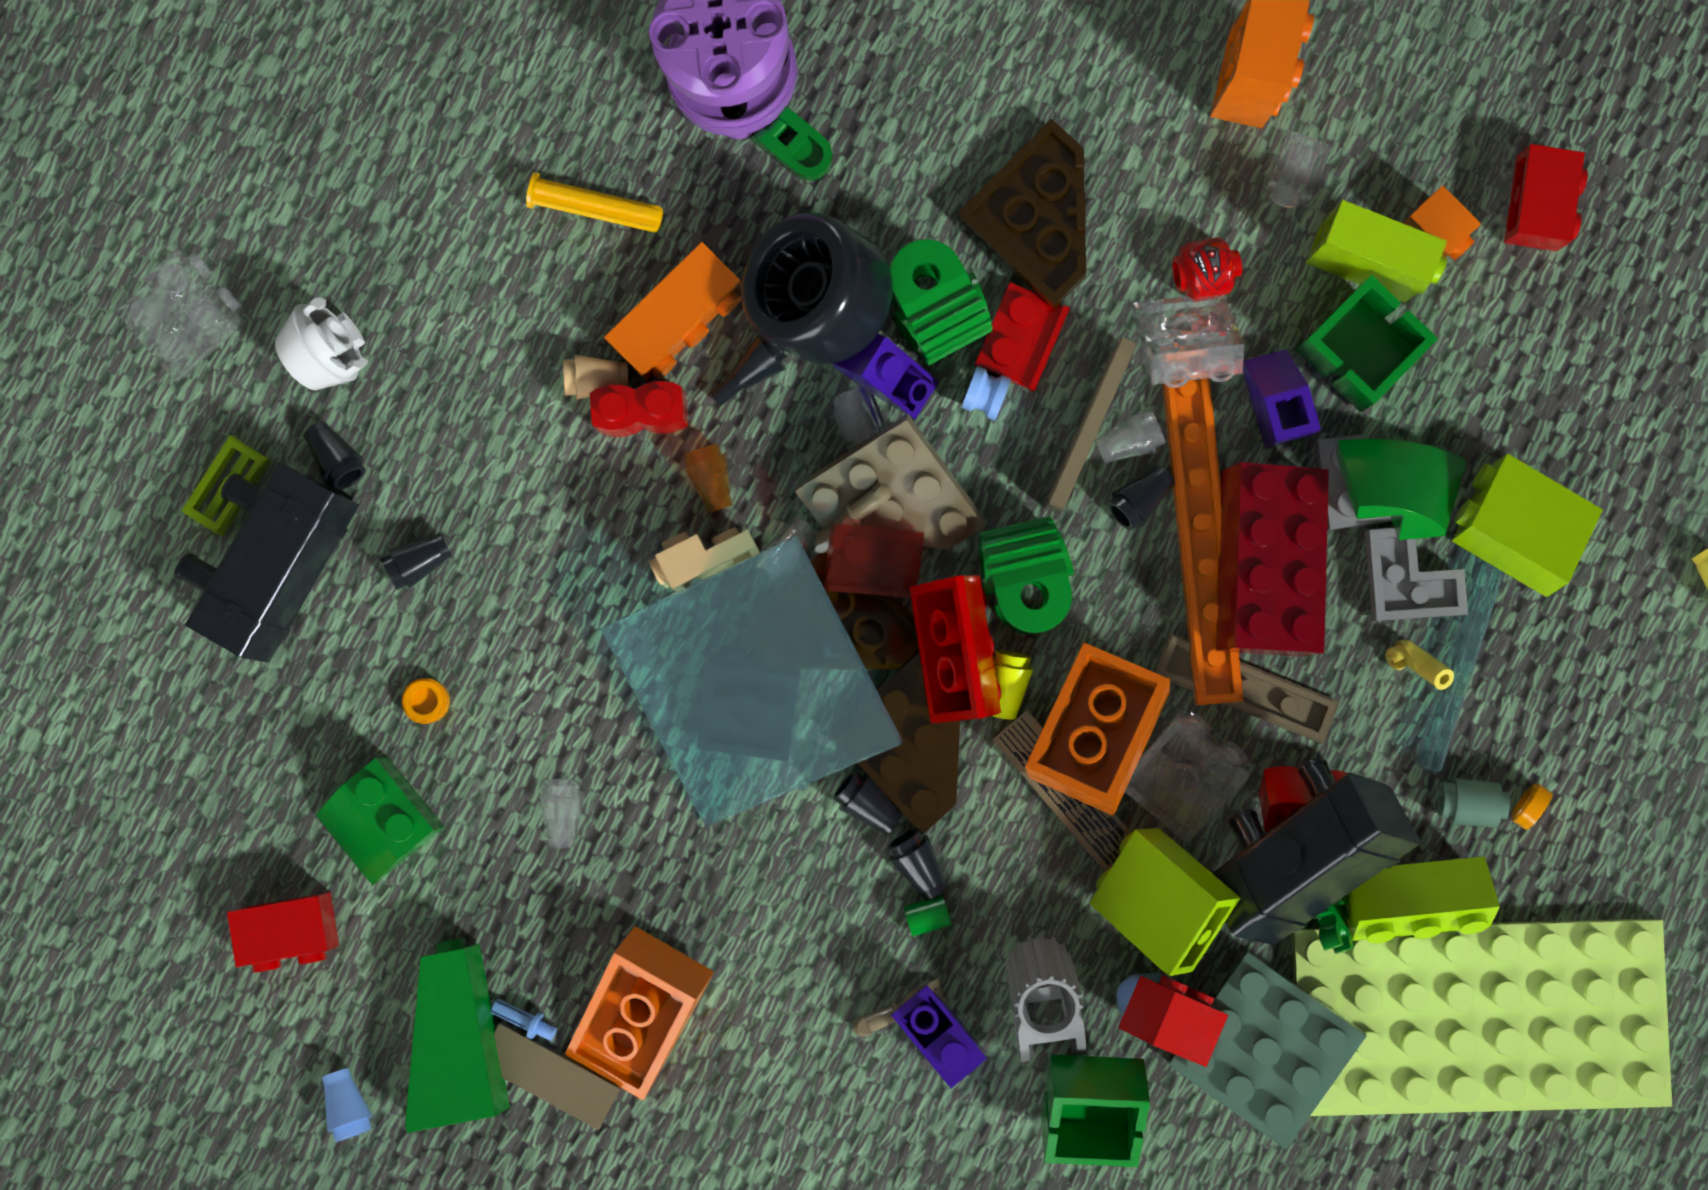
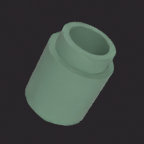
M1453 778L1451 782H1441L1439 785L1437 814L1440 819H1448L1450 824L1497 828L1501 819L1506 820L1508 818L1510 796L1508 792H1502L1500 782Z

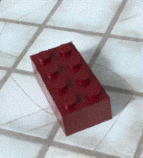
M1240 462L1221 471L1222 512L1220 556L1218 557L1216 651L1296 657L1324 654L1329 469Z

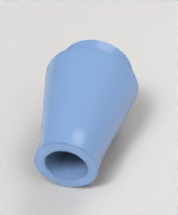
M349 1068L323 1076L327 1132L333 1133L335 1142L371 1130L369 1118L373 1117L353 1081Z

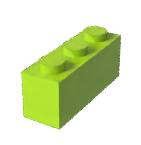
M1485 856L1394 865L1391 868H1385L1348 894V903L1345 904L1349 917L1347 923L1352 940H1367L1369 943L1374 944L1384 943L1398 936L1414 935L1418 939H1427L1447 931L1460 930L1463 934L1479 933L1491 927L1500 908Z

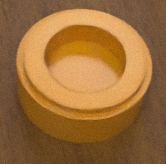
M421 678L411 682L405 688L402 695L404 713L412 721L421 724L439 721L447 713L450 705V697L446 687L439 681L430 678Z
M1539 783L1533 784L1514 807L1511 813V821L1528 830L1546 810L1553 797V793Z

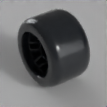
M821 213L793 215L771 227L753 248L746 262L741 284L743 309L754 331L771 345L800 359L816 364L841 362L865 349L883 327L891 307L893 295L891 271L884 254L877 245L836 218Z

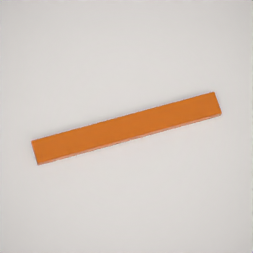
M1206 341L1161 345L1159 347L1171 476L1175 481L1173 496L1188 640L1190 643L1192 679L1194 681L1195 706L1242 702L1244 699L1239 653L1216 651L1218 557L1220 556L1222 507Z

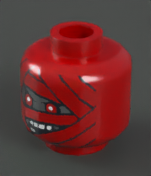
M1221 237L1183 244L1178 256L1172 258V274L1178 292L1184 291L1191 300H1201L1229 294L1234 287L1235 277L1242 275V261L1239 251L1237 249L1231 250L1228 243Z

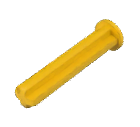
M536 172L532 174L527 190V208L533 209L535 205L650 232H658L662 224L663 208L660 206L541 179L540 174Z

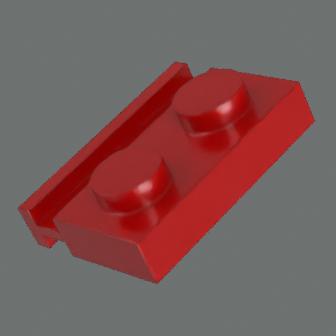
M1010 282L993 320L992 332L987 334L974 367L980 366L985 368L987 373L996 377L1002 375L1011 378L1010 383L1017 384L1034 392L1070 307L1058 305L1053 309L1037 293Z

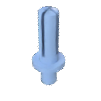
M497 999L491 1007L493 1015L526 1030L527 1038L533 1039L537 1034L551 1041L556 1034L557 1028L543 1022L544 1014L541 1012L534 1016L501 999Z

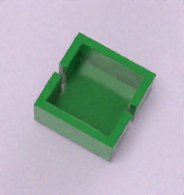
M1370 275L1357 286L1295 349L1324 378L1333 373L1337 379L1331 385L1359 412L1374 405L1438 340L1409 310L1389 325L1384 318L1396 310L1402 303L1373 275Z
M1050 1054L1041 1115L1044 1163L1138 1167L1143 1144V1131L1145 1132L1150 1106L1144 1059Z

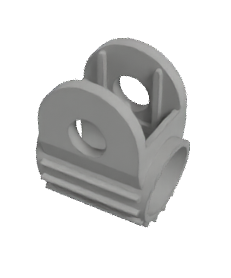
M1040 935L1039 938L1032 939L1029 936L1027 941L1023 943L1017 942V947L1013 951L1008 952L1009 960L1005 962L1020 1062L1030 1061V1059L1034 1058L1033 1044L1070 1039L1071 1053H1086L1085 1029L1080 1010L1083 1008L1082 993L1071 953H1067L1065 944L1060 945L1056 942L1055 937L1046 939L1043 935ZM1062 999L1063 1021L1054 1025H1039L1030 1020L1027 1003Z

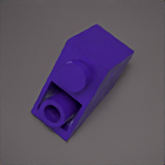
M877 334L874 340L855 356L841 362L832 363L835 368L855 384L905 415L908 413L914 420L939 383L892 341L881 334Z
M1286 349L1241 362L1265 449L1308 438L1321 430L1309 385Z
M927 984L891 1014L951 1089L987 1059L983 1047L956 1014Z

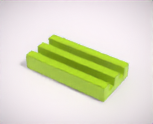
M230 435L181 512L214 533L224 536L241 509L229 501L217 521L213 520L225 499L221 498V489L225 481L234 473L242 475L250 461L253 460L255 462L244 479L257 485L272 460ZM236 450H238L242 455L220 485L218 492L205 512H199V507Z

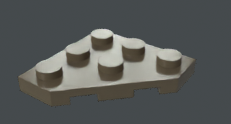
M908 413L804 479L795 488V493L822 527H829L846 512L848 505H853L869 492L874 485L878 483L887 484L891 489L890 499L868 515L861 525L854 523L849 528V532L948 550L983 529L986 524V519Z

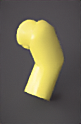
M1410 640L1395 641V646L1386 650L1385 658L1388 664L1395 670H1402L1408 666L1439 690L1446 689L1453 682L1454 673L1450 668Z

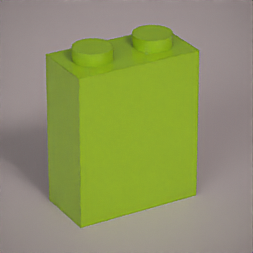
M1342 200L1321 222L1305 263L1359 285L1370 275H1373L1399 301L1406 303L1416 294H1423L1431 283L1436 284L1441 278L1447 264V258L1442 256L1447 241Z
M1508 453L1493 465L1486 463L1473 480L1472 486L1477 490L1472 500L1468 499L1455 517L1454 522L1459 526L1452 542L1543 596L1548 597L1569 584L1603 509Z
M1160 828L1136 829L1124 838L1119 847L1121 853L1115 863L1098 879L1096 883L1098 890L1089 904L1168 976L1193 972L1241 898Z

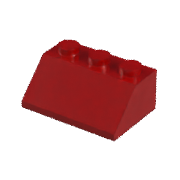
M980 575L954 576L911 586L910 594L930 722L941 723L980 719L1000 714L1001 688L995 676L992 656L994 643L988 631L985 612L987 599L981 586Z

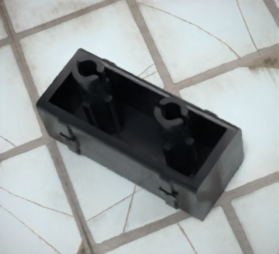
M280 462L275 466L263 488L244 479L243 476L237 473L232 474L225 481L221 489V498L236 504L249 513L219 566L215 568L199 559L195 554L188 553L179 561L174 573L177 579L185 581L203 592L185 626L241 658L270 663L282 640H286L291 631L289 629L339 540L343 539L348 531L347 526L359 507L358 503Z
M1318 757L1308 760L1298 769V774L1303 779L1312 800L1270 831L1265 833L1255 810L1249 809L1235 814L1229 820V825L1233 829L1242 851L1212 872L1213 875L1241 898L1226 920L1231 934L1243 939L1276 945L1291 933L1299 932L1307 926V922L1383 869L1394 866L1400 861L1399 858L1418 846L1420 840L1391 787L1350 772L1338 781H1335L1326 759Z

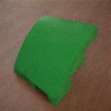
M1389 439L1338 440L1336 455L1356 519L1390 516L1398 540L1445 536L1462 477L1465 473V458L1433 446Z

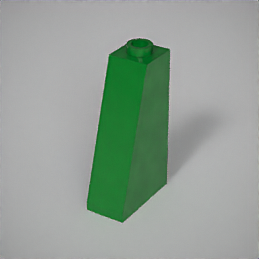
M463 938L439 942L435 944L436 952L420 957L405 1119L407 1133L495 1117L510 1108L506 1083L502 1077L494 1037L496 1029L493 1014L491 1013V1002L480 943L464 946Z

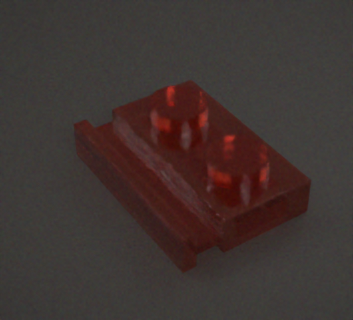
M831 522L826 562L827 576L826 582L824 581V589L836 592L911 598L910 587L916 585L920 573L924 532Z

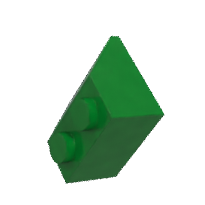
M389 757L373 759L340 786L316 814L372 886L445 827Z

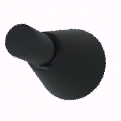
M757 334L731 371L732 374L710 393L722 406L743 388L747 389L786 370L782 361L788 356L784 350L771 345Z

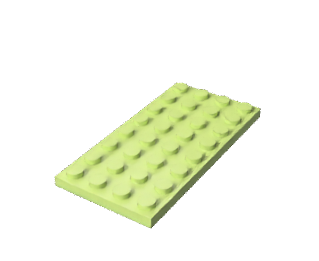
M1618 919L1492 923L1491 927L1474 934H1463L1460 930L1441 932L1437 936L1427 939H1418L1414 935L1394 937L1390 941L1378 944L1369 943L1367 940L1353 941L1354 949L1335 954L1333 949H1323L1319 938V927L1303 928L1299 932L1291 933L1293 982L1363 1030L1367 1035L1310 1116L1672 1107L1663 920Z

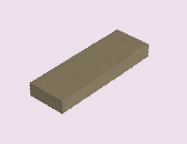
M501 1021L494 1032L503 1079L599 1130L621 1088L534 1038H527V1034Z

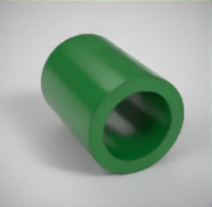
M942 894L928 900L924 899L903 906L912 937L952 925Z

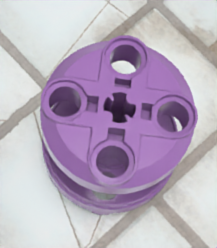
M659 0L649 26V36L655 57L667 79L672 97L683 115L690 122L705 131L739 140L749 137L755 131L764 128L774 121L790 102L798 77L796 56L789 37L788 22L781 0ZM672 35L668 46L664 45L665 39ZM742 106L747 109L745 114L738 119L725 117L727 111L732 107Z

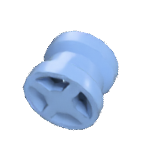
M977 366L961 408L967 411L974 409L983 411L986 418L995 421L1011 378L1004 375L998 378L988 375L985 368Z

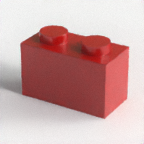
M1530 144L1516 156L1504 243L1558 251L1577 237L1582 219L1581 213L1577 212L1578 198L1583 193L1588 179V171L1586 168H1583L1585 152Z
M331 892L247 906L227 912L235 967L252 965L253 973L280 968L281 959L297 957L298 965L327 959L326 951L339 946Z
M1140 975L1118 1028L1155 1047L1207 1067L1228 1015L1211 1007L1215 998L1164 975H1161L1158 983Z

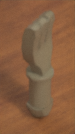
M878 483L853 505H848L846 512L832 525L816 534L815 552L824 553L837 546L846 537L849 528L854 523L861 525L868 515L890 499V487L887 484Z
M938 978L908 991L902 1001L897 1004L891 1001L889 1005L865 1016L863 1014L860 1015L853 1023V1031L856 1035L867 1037L871 1036L872 1032L895 1023L896 1021L891 1014L926 984L947 1005L948 1001L944 996L943 989L940 987L941 984Z

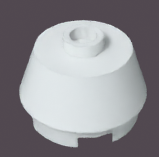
M319 297L312 299L307 304L296 305L275 339L276 352L286 370L295 380L311 390H319L353 381L357 378L359 371L368 364V360L363 356L361 357L359 348L365 344V341L358 328L344 312L336 317L330 310L325 308L327 306L326 299Z

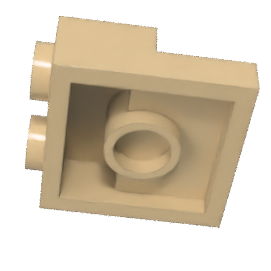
M735 527L717 535L712 539L714 547L710 549L707 548L705 542L698 534L691 537L688 536L687 532H683L664 541L661 544L664 551L656 554V558L650 560L649 564L661 586L664 585L666 589L671 587L674 591L681 594L761 553L748 529L740 533Z

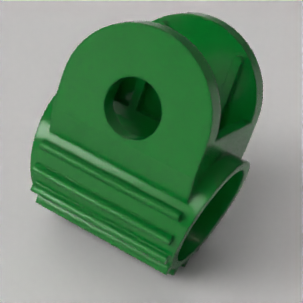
M923 239L909 243L896 254L890 267L893 281L891 303L895 309L891 317L905 340L925 363L931 365L992 332V321L980 284L973 271L966 272L958 256L950 247L939 241ZM920 277H930L937 285L931 289H922L914 281Z
M1051 516L980 532L979 555L982 588L986 596L992 595L994 608L1000 620L1008 628L1022 634L1045 632L1060 624L1071 607L1072 589L1069 576L1074 575V569L1063 538ZM1025 585H1034L1042 592L1043 601L1036 610L1026 607L1021 600V591Z

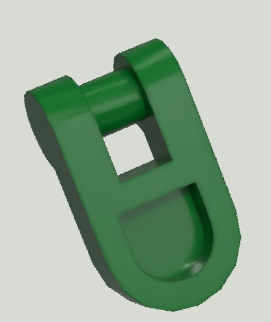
M787 106L765 129L757 130L751 137L754 143L802 180L814 181L821 179L828 173L832 165V150L829 142ZM788 130L796 136L788 146H785L779 139Z

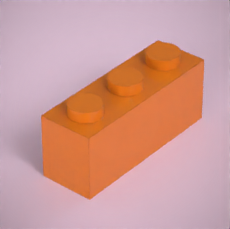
M701 242L604 338L647 383L653 377L660 380L676 365L677 360L674 356L686 345L689 348H693L703 340L709 332V328L706 325L718 313L724 317L741 301V296L739 295L741 292V281Z

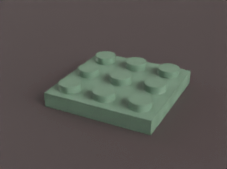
M1247 950L1214 997L1215 999L1211 1007L1227 1014L1228 1017L1207 1067L1175 1054L1169 1061V1066L1286 1150L1367 1035L1363 1030Z

